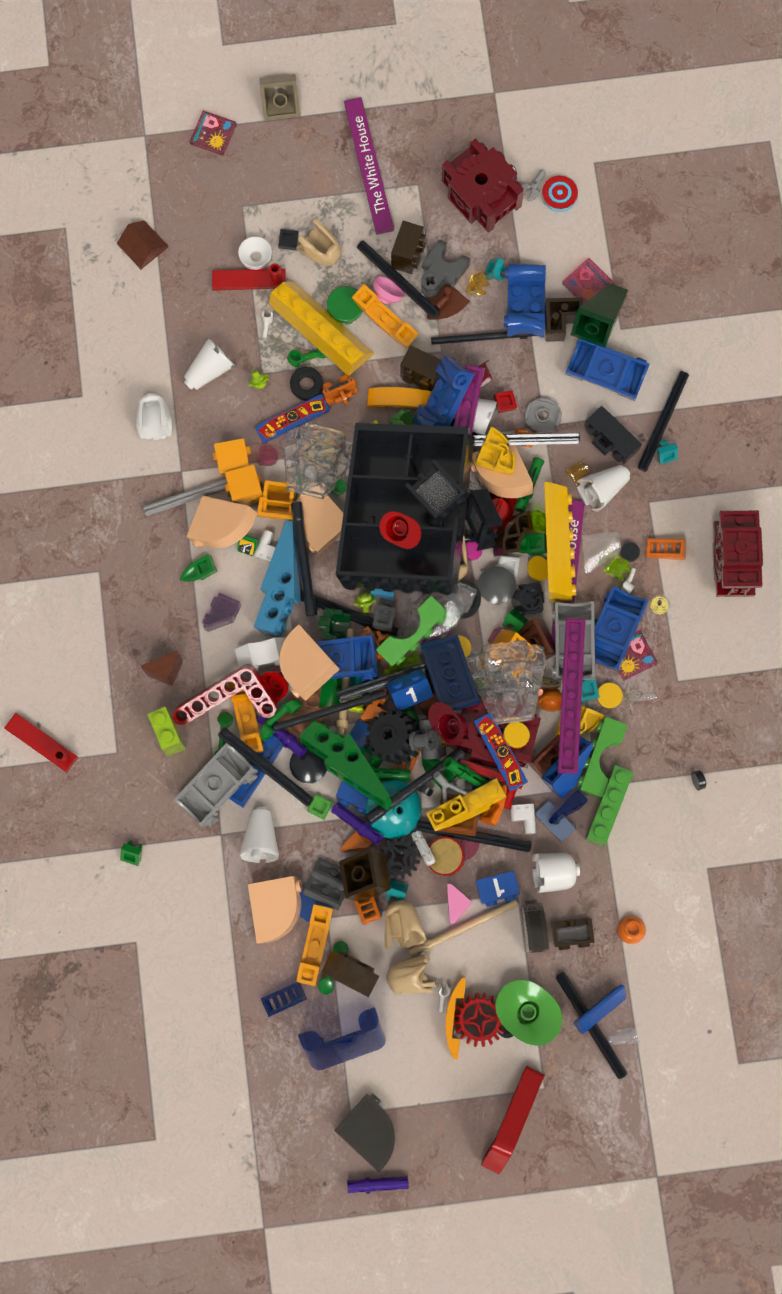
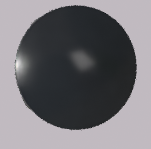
M308 749L301 758H298L293 753L289 762L292 775L302 783H316L324 777L327 769L324 763L325 760Z

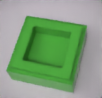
M315 794L307 812L325 820L333 802Z

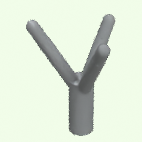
M440 772L434 773L433 777L442 786L443 804L447 802L446 788L448 787L463 795L467 794L466 791L457 787L456 783L447 781Z

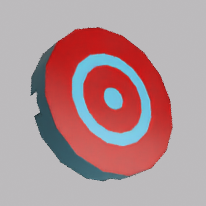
M558 175L551 177L542 188L543 203L553 211H567L577 201V185L566 176Z

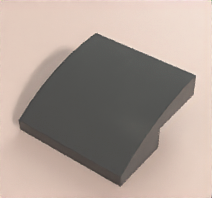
M319 858L303 894L339 910L345 897L340 867Z

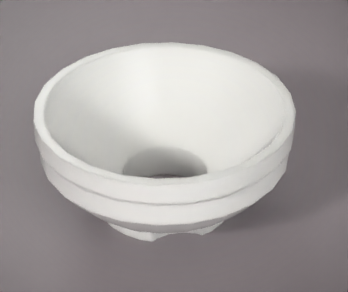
M254 236L247 238L241 243L238 254L240 261L245 267L259 270L269 264L272 257V249L264 238ZM259 253L262 257L259 261L255 262L251 260V255Z

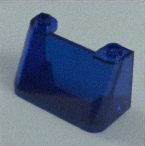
M375 1007L365 1010L360 1014L358 1021L361 1030L324 1043L323 1037L320 1038L319 1034L315 1031L298 1034L310 1065L315 1070H323L381 1049L385 1045L386 1036Z

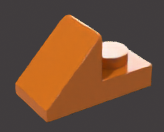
M381 688L377 690V692L385 690V693L387 694L386 688ZM389 696L373 701V704L368 705L360 720L367 723L372 722L373 717L379 718L378 713L386 712L379 706H383Z

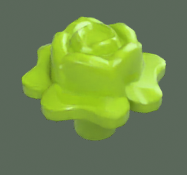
M257 369L251 372L253 377L248 381V386L254 387L257 390L263 389L267 385L266 381L269 380V375L259 374Z
M361 593L354 600V605L361 607L363 613L370 612V606L376 602V597H371L369 593Z

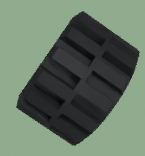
M388 710L387 713L382 711L378 713L379 718L373 717L371 720L373 722L372 727L369 725L367 727L370 735H366V741L371 742L368 748L374 752L373 755L395 764H402V761L408 763L411 761V756L416 758L419 753L412 751L409 744L411 732L420 730L416 719L394 710Z

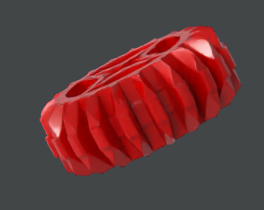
M476 992L475 999L472 1000L471 996L467 995L469 1002L466 1003L462 999L461 1003L464 1007L456 1006V1009L461 1012L460 1014L454 1013V1017H459V1021H454L453 1024H460V1028H457L455 1031L456 1033L463 1031L460 1039H464L465 1036L469 1037L466 1041L467 1044H470L471 1039L475 1040L474 1047H477L478 1041H481L482 1047H485V1040H488L489 1044L492 1045L493 1041L491 1038L493 1036L497 1041L500 1039L496 1035L497 1032L504 1034V1031L499 1029L500 1025H503L497 1014L485 1015L482 1012L481 1003L489 1005L496 1013L495 1003L491 1002L494 996L491 995L489 1000H486V993H483L481 999ZM475 1004V1015L471 1018L463 1019L466 1009ZM478 1009L485 1018H491L483 1021L482 1031L480 1026L477 1025L478 1023L469 1022V1020L477 1018ZM497 1021L493 1032L485 1036V1024ZM464 1025H476L479 1037L471 1035Z

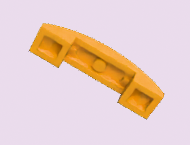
M363 284L352 296L353 301L378 327L407 348L419 333L406 321H401L377 299L378 296Z
M403 387L369 388L367 407L386 409L387 406L418 409L419 405L426 406L432 391Z
M232 681L228 682L229 688H235V684ZM244 689L231 696L240 738L255 752H263L254 705Z
M313 905L296 982L316 986L333 908Z
M462 978L453 990L445 1020L447 1044L453 1059L457 1060L460 1039L452 1038L456 998L464 999L466 978Z

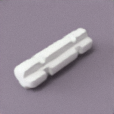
M421 831L413 832L411 834L412 839L427 866L436 862L435 857Z

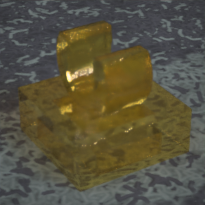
M481 272L472 275L465 292L469 295H486L487 292L482 289V287L490 285L488 281H485L486 275Z
M582 462L565 470L567 477L572 479L578 486H580V482L577 483L579 478L587 476V473L590 472L588 466Z

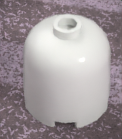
M564 852L533 854L532 861H536V869H532L534 887H539L537 893L567 890L575 885L577 876H580L579 864L575 863L570 854Z

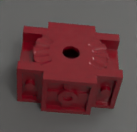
M475 138L470 142V147L453 161L449 162L447 160L442 164L441 181L448 188V199L470 224L477 220L489 233L494 229V224L513 209L517 211L522 207L524 189L518 181L516 182L517 170L512 164L509 165L502 152L497 151L494 147L488 151L485 144L480 143Z
M759 510L720 511L719 521L713 522L714 542L712 543L716 597H754L756 595L755 588H762L763 586L762 529L760 527Z
M496 695L486 696L484 703L462 709L461 715L467 721L468 733L459 744L453 745V750L460 747L464 753L471 754L469 762L498 769L473 723L475 720L491 712L502 734L506 726L512 722H520L528 728L530 738L527 744L521 748L510 747L520 767L528 769L541 718L532 712L523 714L524 706L520 705L519 701L509 699V702L501 700V697Z

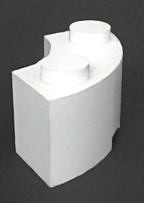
M274 637L266 641L248 643L236 648L235 652L239 668L245 664L253 665L257 672L260 671L259 669L271 666L279 668L280 651L286 638Z

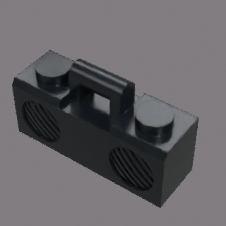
M603 406L599 407L585 422L586 432L590 436H596L591 443L604 456L611 451L612 457L617 462L621 461L625 464L642 446Z

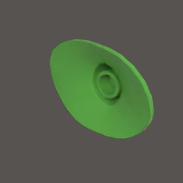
M516 980L503 986L497 995L495 1006L496 1014L506 1030L520 1041L534 1046L546 1045L553 1041L559 1034L562 1026V1013L556 1000L546 990L531 981Z

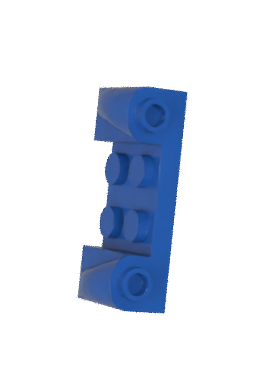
M509 263V267H505V279H508L507 316H504V327H507V336L511 337L515 334L529 333L544 338L546 265Z
M579 339L566 370V375L581 381L590 382L635 401L650 364L642 358L636 357L635 359L612 349Z
M442 356L435 371L440 376L428 398L426 406L419 405L412 420L415 425H451L474 376L473 372L460 366L456 362L455 357Z
M613 586L611 592L608 591L605 596L604 602L606 603L595 625V662L619 672L638 625L642 621L649 605V600L635 597Z
M373 635L316 642L340 669L330 679L357 676L363 682L378 677L377 646Z

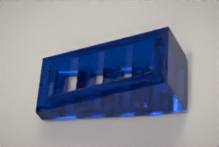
M578 790L575 791L548 822L553 824L576 812L584 806L588 799Z
M299 982L261 998L268 1017L307 1000ZM292 988L294 989L295 994H296V996H297V998H298L297 1000H296V998H295V996H294V993H293V991H292ZM287 991V994H288V996H289V998H290V1000H291V1003H288V1000H287V998H286L284 992ZM277 995L280 996L284 1006L281 1007ZM269 999H273L276 1010L273 1009Z

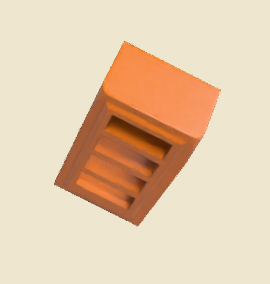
M647 538L646 558L686 560L687 542L685 539ZM653 544H657L656 553H653ZM661 544H664V553H661ZM669 545H672V553H668ZM677 545L680 546V554H676Z
M374 897L361 903L354 901L363 925L381 919ZM372 903V907L361 910L362 906ZM375 911V914L364 918L363 914Z

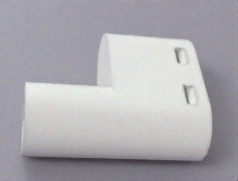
M263 531L253 557L267 563L271 562L276 548L270 546L274 536L272 532Z
M534 804L511 805V822L524 821L525 834H536Z

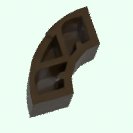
M530 511L509 517L498 528V536L494 538L497 544L493 548L494 557L520 552V543L523 536L533 530Z

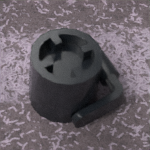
M540 584L518 585L519 589L515 590L511 598V603L515 610L522 612V615L543 612V603L545 602Z

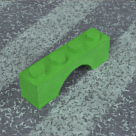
M432 594L418 607L420 625L415 633L404 638L390 635L376 648V651L391 666L395 663L397 665L401 664L406 658L404 656L409 650L413 652L420 645L418 641L423 636L427 638L434 631L432 627L436 623L440 625L446 620L447 616L445 614L448 610Z
M605 717L603 721H599L596 732H599L598 738L592 741L593 752L591 758L588 757L584 766L586 768L585 775L580 776L577 784L580 787L579 792L600 800L603 798L609 779L601 771L600 755L608 747L619 746L622 743L628 724Z
M616 765L614 766L603 798L586 836V841L601 847L606 845L634 772Z

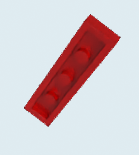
M276 263L271 264L269 269L212 271L213 291L275 289L283 282H286L285 268L280 269V266Z
M17 713L13 715L4 727L8 732L66 773L78 758V756Z
M463 759L459 761L461 764L468 765L469 769L477 774L493 780L497 778L499 782L506 784L499 772ZM507 786L505 809L510 810L517 789L510 792Z

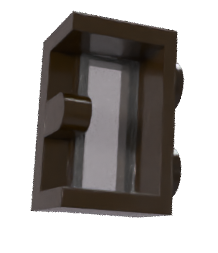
M590 917L550 922L553 945L558 947L559 950L571 949L570 945H578V948L590 947V943L595 942L592 918Z

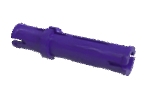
M260 715L257 722L263 726L264 722L269 718ZM285 729L274 732L273 736L283 743L282 746L290 749L298 758H301L306 753L307 748L298 742L293 734L288 733Z
M336 803L332 807L331 812L354 828L358 835L364 836L374 845H378L381 842L383 835L374 830L368 822L358 818L340 803Z
M408 1176L377 1179L365 1177V1179L347 1180L348 1194L358 1192L370 1194V1192L409 1189Z

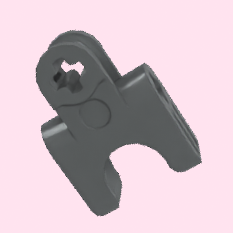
M442 240L438 241L421 266L426 271L421 278V291L427 297L436 296L445 284L453 288L470 266L471 259L464 255L454 263L444 261L443 256L446 253V243Z
M429 718L420 719V730L412 731L409 737L411 750H421L422 759H437L446 756V746H442L440 735L430 724Z

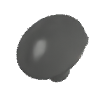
M491 567L481 574L478 581V589L486 601L500 605L511 599L514 595L516 580L513 574L506 568Z

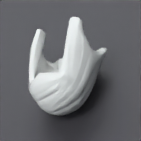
M156 393L143 395L138 403L135 421L140 439L159 440L160 438L165 439L166 436L170 437L172 434V420L165 399Z

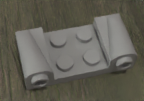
M594 601L576 604L555 602V609H552V621H555L556 665H553V677H556L557 681H563L566 618L586 619L583 680H596Z
M226 743L177 795L174 801L185 809L201 827H211L218 820L216 818L218 815L217 811L242 784L253 783L258 777L256 775L258 770L238 751Z

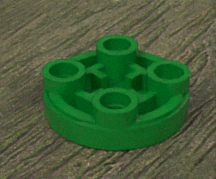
M341 286L330 293L327 299V309L335 320L345 324H352L353 321L361 316L363 311L352 299V296L358 290L349 286Z

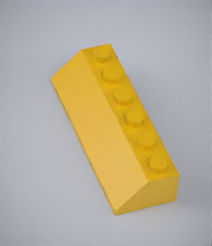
M283 282L271 292L269 305L346 375L350 376L374 355V352L340 322L335 320L327 310L295 282Z
M544 482L549 603L572 602V596H576V585L572 584L571 577H575V566H571V559H574V548H570V541H573V529L569 530V523H573L572 511H568V505H572V495L568 493L565 486Z

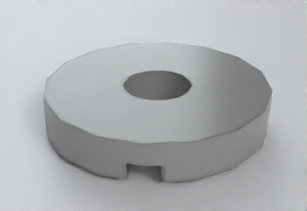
M538 398L528 404L524 420L532 432L553 433L561 423L562 412L555 401L549 398ZM545 412L548 414V418L541 420L538 418V414Z

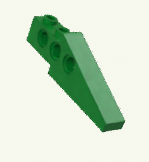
M313 720L299 736L302 745L325 760L324 763L328 772L388 810L392 806L390 795L352 736L348 733L344 738L339 732L334 733L325 723Z

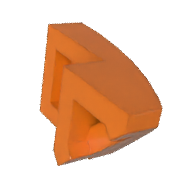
M356 831L339 850L341 852H362L372 842L364 836L358 835Z

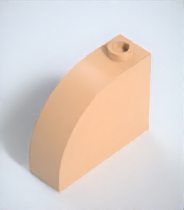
M507 445L510 452L513 451L515 455V469L512 475L495 472L476 465L475 461L480 451L472 454L471 472L476 473L481 485L485 489L487 488L490 493L504 498H520L534 493L533 482L516 445Z
M313 480L302 491L297 502L301 501L303 506L307 547L312 553L316 551L320 555L341 536L343 512Z
M202 496L186 537L192 541V545L199 548L203 546L210 548L228 547L237 543L249 532L258 513L246 505Z
M297 625L286 637L280 651V668L284 678L292 686L290 691L297 698L301 696L306 701L340 669L300 625Z
M296 876L248 884L257 944L273 942L287 935L293 929L300 916L302 906L301 892L303 891L301 880Z

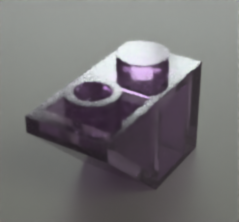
M220 592L217 597L214 596L210 604L212 608L209 614L206 613L202 620L204 630L209 632L234 623L242 606L240 601Z

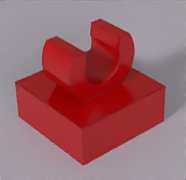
M513 390L494 394L493 397L494 401L497 402L496 408L498 413L517 409Z

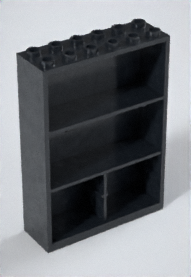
M355 423L335 574L345 589L356 590V588H363L366 591L382 589L385 592L401 590L404 593L420 591L423 594L439 592L442 595L457 593L467 499L462 507L456 508L451 512V516L446 521H441L438 524L412 494L408 492L405 485L409 483L413 486L419 481V473L424 471L427 474L434 467L432 461L435 459L466 492L468 497L474 446L469 427ZM440 475L418 493L436 513L458 495ZM393 511L400 512L417 521L421 528V539L418 545L411 549H405L384 539L380 533L379 526L385 514Z

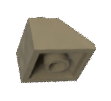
M295 74L260 78L264 120L300 116Z

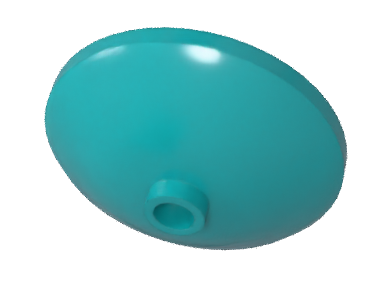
M400 780L382 782L390 798L409 785ZM417 791L388 811L372 825L370 824V826L386 838L394 839V837L401 838L408 835L415 829L421 817L422 805ZM369 798L366 802V814L378 806L377 803ZM398 807L401 808L400 813L396 812V809Z

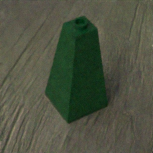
M610 284L581 305L577 311L570 335L605 348L625 302L628 290Z

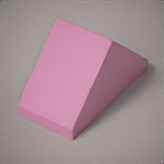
M447 884L449 923L454 925L472 904V901L452 884Z

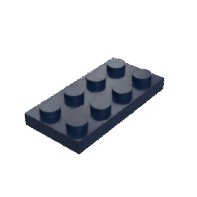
M458 634L420 644L438 702L446 703L454 711L480 704Z

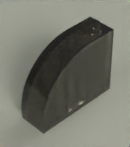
M527 900L524 905H521L525 952H545L549 950V940L543 904L537 903L536 900Z
M367 1093L334 1131L375 1170L380 1172L388 1163L393 1153L395 1130L389 1114L379 1104L381 1100L375 1094L369 1095Z

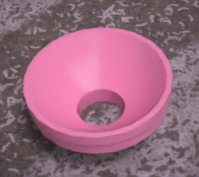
M377 276L373 282L375 294L378 296L377 299L385 304L400 302L405 295L392 280L386 277Z

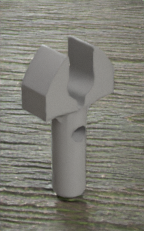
M544 170L539 171L531 184L523 183V196L527 191L532 190V194L528 197V202L537 199L539 196L537 187L546 175Z

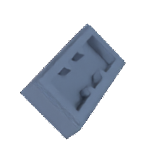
M550 801L535 813V816L561 843L576 830Z

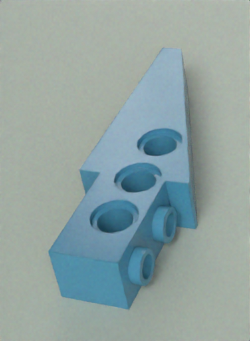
M289 520L285 521L260 588L265 593V597L254 624V628L259 632L275 637H281L285 631L286 621L293 610V603L301 604L300 561L294 522Z

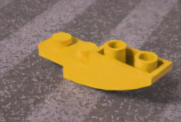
M496 778L463 797L459 795L427 812L426 815L434 830L437 831L461 823L489 810L492 804L504 799L506 795Z

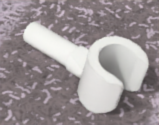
M264 310L262 312V321L264 322L262 337L267 338L269 324L273 322V313L271 311V316L265 317Z
M631 568L630 574L621 588L622 591L628 594L635 587L630 583L635 574V568Z
M459 779L455 782L456 786L464 791L472 790L473 785H467L465 779Z
M438 983L436 988L440 994L439 1012H443L445 999L450 995V988L446 983L445 989L442 990L441 984Z

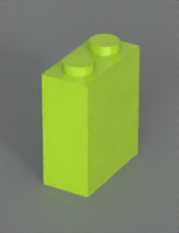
M166 706L147 714L159 744L168 757L186 749L172 714Z

